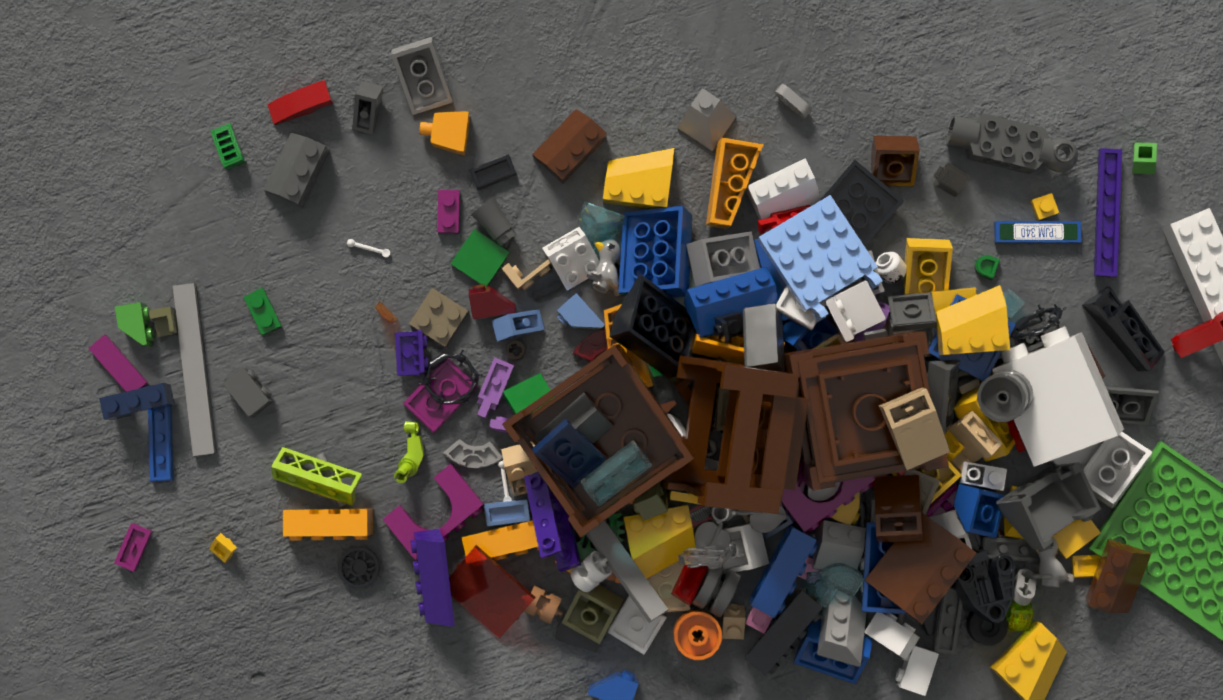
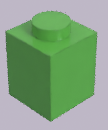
M1135 142L1132 174H1155L1157 143Z

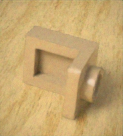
M730 604L727 606L723 613L722 639L744 640L746 620L744 605Z

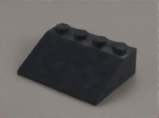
M639 275L614 317L609 337L669 379L677 376L679 357H691L696 329L686 307L646 277Z

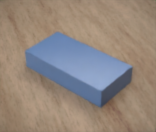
M528 498L484 504L487 526L530 521Z

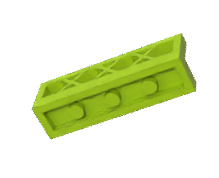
M282 447L271 466L274 480L351 506L356 500L355 490L362 479V473ZM286 455L294 458L295 462L285 464L282 463V460ZM310 463L314 465L315 469L306 471L301 468V465ZM330 470L335 475L326 478L321 475V472ZM351 477L354 478V481L350 486L342 483L341 479Z

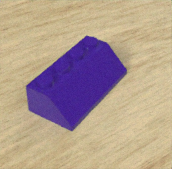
M440 529L414 532V540H410L412 554L416 553L417 561H413L414 573L419 574V582H416L417 595H421L422 602L418 603L420 616L424 615L426 623L450 627L455 626L445 542Z

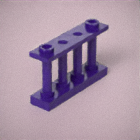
M539 472L524 476L540 557L544 559L555 555L557 569L560 572L581 566L573 526L568 520L569 515Z

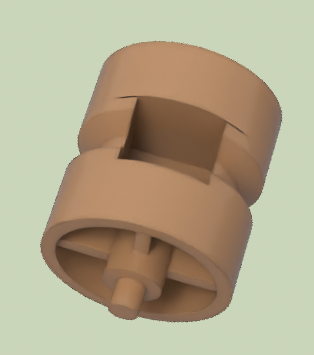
M535 585L530 594L522 595L526 602L522 612L531 616L539 615V620L550 624L554 616H561L563 613L558 608L562 598L552 593L546 595L545 590Z

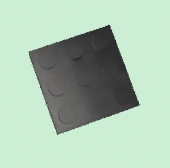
M856 160L850 164L821 198L823 200L831 195L864 247L904 202L903 199Z

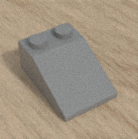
M433 37L392 49L391 56L412 115L453 102Z
M752 231L706 238L686 244L696 287L760 269Z

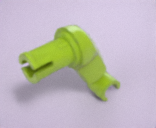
M406 421L404 423V432L411 433V438H407V453L398 463V470L394 473L395 481L398 483H405L408 477L414 476L417 473L425 455L422 437L417 436L419 425L416 422Z

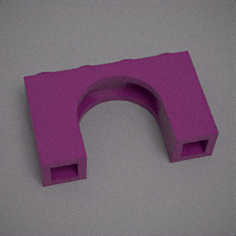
M449 464L433 477L448 495L452 504L449 520L444 526L439 528L444 542L449 539L448 534L451 531L455 530L458 532L466 525L464 521L471 516L474 519L483 511L481 507L484 505V502L453 464ZM399 505L382 520L411 556L417 560L416 553L412 554L410 540H414V532L427 531L429 529L419 526L406 509Z
M871 476L842 481L835 494L822 501L807 498L796 484V490L784 489L782 504L801 530L804 532L808 530L810 532L820 525L819 521L824 517L828 519L837 512L836 508L843 504L845 506L855 499L854 495L859 491L865 492L868 490L875 478Z

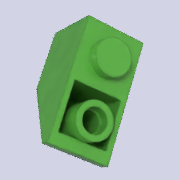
M141 302L115 306L118 328L141 345L152 347V341H154L155 337L154 331L149 325L150 308Z

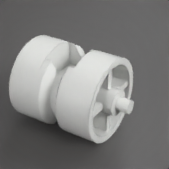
M593 551L581 562V566L571 570V578L574 584L584 592L592 591L600 582L612 574V570L606 563L608 561L607 558L603 559L598 551Z

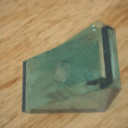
M584 201L579 221L582 231L595 251L597 248L594 243L612 239L620 233L625 215Z

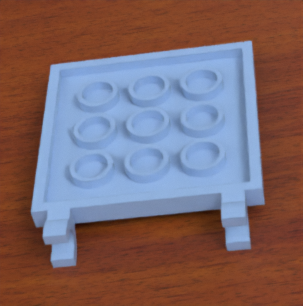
M831 195L757 239L803 311L806 312L810 309L817 322L823 320L829 314L825 307L820 305L827 298L862 277L868 282L871 290L883 282L880 276L874 272L878 266Z

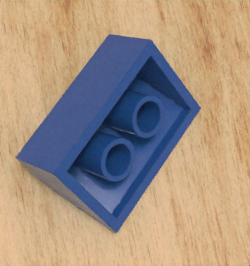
M818 620L815 624L810 622L806 627L808 630L807 634L799 643L793 663L856 684L870 658L872 638L864 636L860 667L817 655L821 621Z

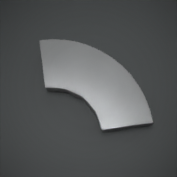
M459 439L443 452L451 461L469 468L488 467L503 459V456L491 442L483 446H471Z

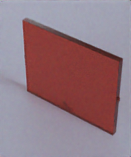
M477 545L456 566L457 568L449 577L451 596L499 639L516 620H519V616L536 598Z

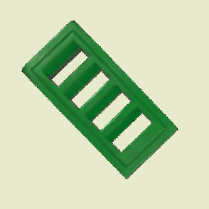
M231 123L210 131L225 170H230L247 163ZM225 131L229 132L228 135L218 138V134ZM231 138V142L221 145L220 142ZM234 146V149L224 153V149ZM232 154H237L236 157L227 160L226 158Z

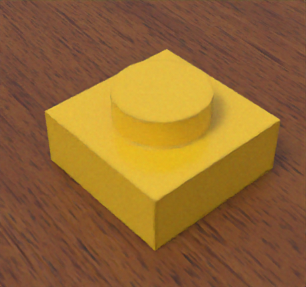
M1052 193L1030 201L1037 221L1059 213Z
M220 533L214 539L209 550L226 563L232 557L237 547L230 539Z

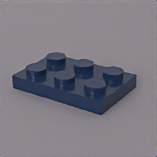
M566 419L532 448L535 455L573 489L606 460L604 454Z

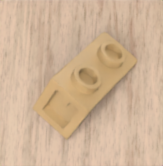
M549 259L522 280L520 277L523 274L516 265L511 267L508 263L502 270L518 291L522 288L525 291L534 284L533 279L539 275L543 277L551 270L550 266L552 263Z

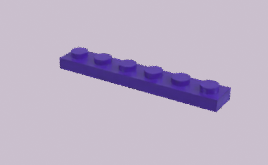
M1100 148L1098 150L1094 254L1095 277H1118L1122 149Z

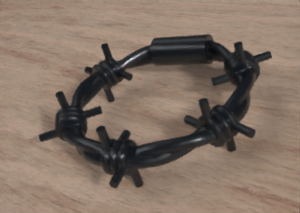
M1039 304V309L1035 313L1026 317L1023 316L1015 323L1016 325L1009 339L1013 338L1021 343L1020 339L1028 338L1030 340L1036 337L1037 341H1039L1038 334L1047 331L1051 326L1056 327L1057 325L1058 329L1060 328L1059 319H1061L1062 312L1066 307L1061 309L1054 304L1055 308L1045 309L1041 308ZM1045 313H1050L1048 316L1050 319L1048 320L1049 324L1031 331L1026 327L1028 334H1022L1024 330L1019 333L1030 320L1039 317L1043 321L1041 317Z
M463 349L460 354L442 353L431 360L423 378V383H418L419 385H425L431 397L436 403L440 404L438 409L441 408L442 404H461L467 401L470 405L472 404L469 398L473 394L479 376H483V373L477 374L471 362L462 354ZM448 358L457 359L460 362L459 367H461L462 363H465L471 370V379H466V381H472L471 389L462 396L458 392L457 394L460 398L453 401L442 397V391L439 396L436 395L430 385L431 380L436 379V377L430 378V371L448 360Z

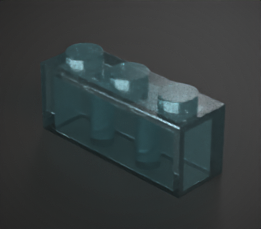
M632 440L584 477L581 483L586 493L599 507L649 469L652 464L642 449Z

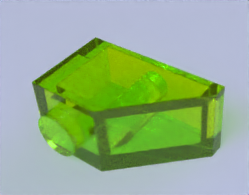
M1012 600L1006 614L1008 631H1030L1034 615L1031 602L1023 606Z

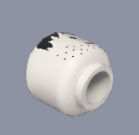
M886 252L877 258V269L885 283H896L905 276L906 264L897 253Z

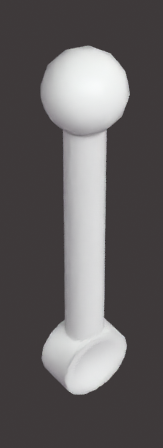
M353 239L347 241L348 247L355 246L382 254L385 258L391 255L388 249H377L357 243Z
M501 460L498 462V466L501 469L505 495L503 502L512 501L508 492L504 461Z

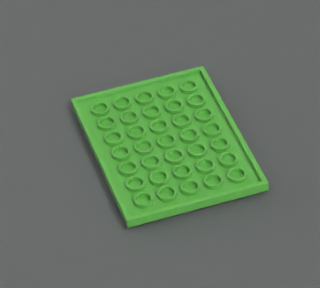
M1160 441L1153 449L1149 461L1099 531L1101 533L1092 540L1087 549L1101 557L1107 540L1111 539L1151 552V557L1140 585L1223 642V483Z

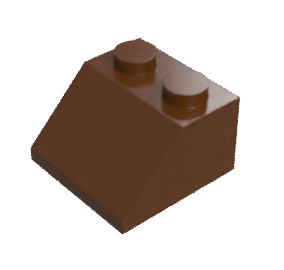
M874 136L871 152V173L886 186H914L920 153L917 137Z

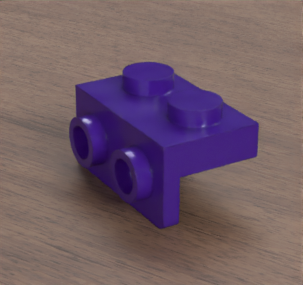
M422 330L417 332H395L397 376L423 375L425 373L424 370H428V358L424 357L423 348H427V337L422 334Z

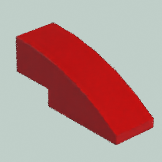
M325 80L286 94L267 105L273 124L277 125L314 113V110L334 103L328 84Z

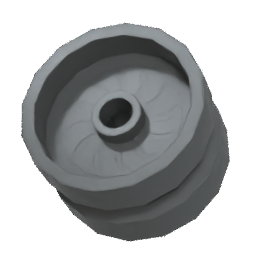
M1003 370L989 376L981 383L977 392V402L981 411L988 418L996 422H1008L1016 419L1029 409L1033 400V389L1030 381L1023 374L1015 370Z
M712 561L692 604L702 609L712 599L709 613L720 618L736 592L741 574L729 570L720 580L724 570L723 565Z

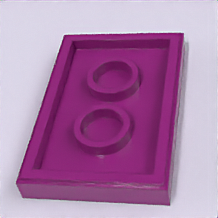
M449 358L430 374V378L436 377V379L431 380L432 391L438 396L442 391V397L449 401L460 398L457 393L459 392L462 396L472 386V381H466V379L470 378ZM420 385L403 403L434 434L463 404H442L441 408L438 409L440 404L436 403L431 397L425 385Z

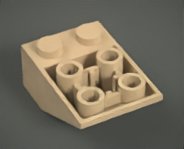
M919 388L879 406L906 470L950 452L936 409L926 388Z

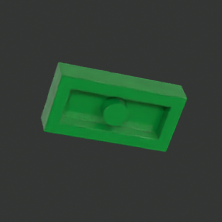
M260 288L243 297L262 336L283 327L264 288Z

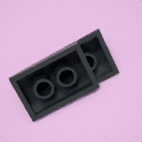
M1110 286L1082 304L1137 371L1152 370L1165 353L1131 302L1127 300L1121 303Z

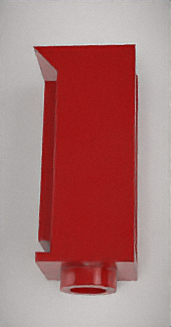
M1223 311L1213 319L1171 338L1173 349L1179 354L1180 358L1223 340Z

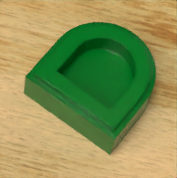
M989 255L981 256L975 262L976 273L981 277L993 280L1000 259Z

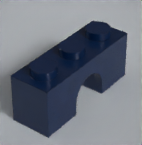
M160 383L99 398L104 420H116L132 416L133 413L157 410L175 405L171 384Z

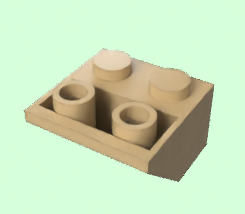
M520 445L501 449L504 467L513 496L527 494L524 476L538 472V470Z

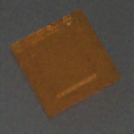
M381 301L375 306V309L389 323L393 324L398 319Z

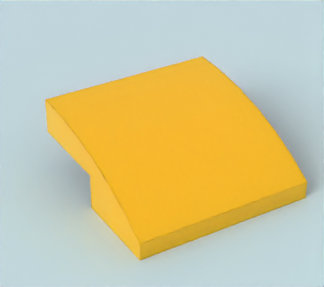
M1074 520L1054 534L1053 537L1058 543V551L1063 558L1067 559L1101 532L1092 520L1086 522Z

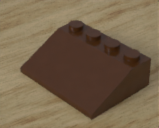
M921 512L923 540L893 542L864 580L914 620L923 624L976 555V552Z

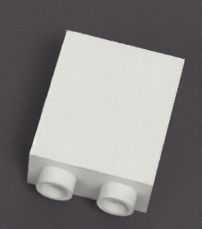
M1065 326L1040 336L1045 347L1031 353L1028 352L1025 343L1014 346L1010 350L1002 351L1000 355L1004 364L992 369L994 374L1003 370H1015L1023 374L1030 381L1033 389L1032 403L1028 410L1014 419V422L1034 467L1114 438L1124 430L1083 333L1081 332L1070 337Z

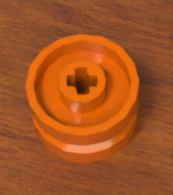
M691 609L684 612L676 620L673 628V639L678 650L685 657L693 660H704L713 656L719 649L722 642V630L718 621L709 612L701 609ZM700 630L701 636L695 638L693 632Z

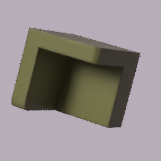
M164 307L149 310L150 319L155 320L158 337L178 334L175 308Z

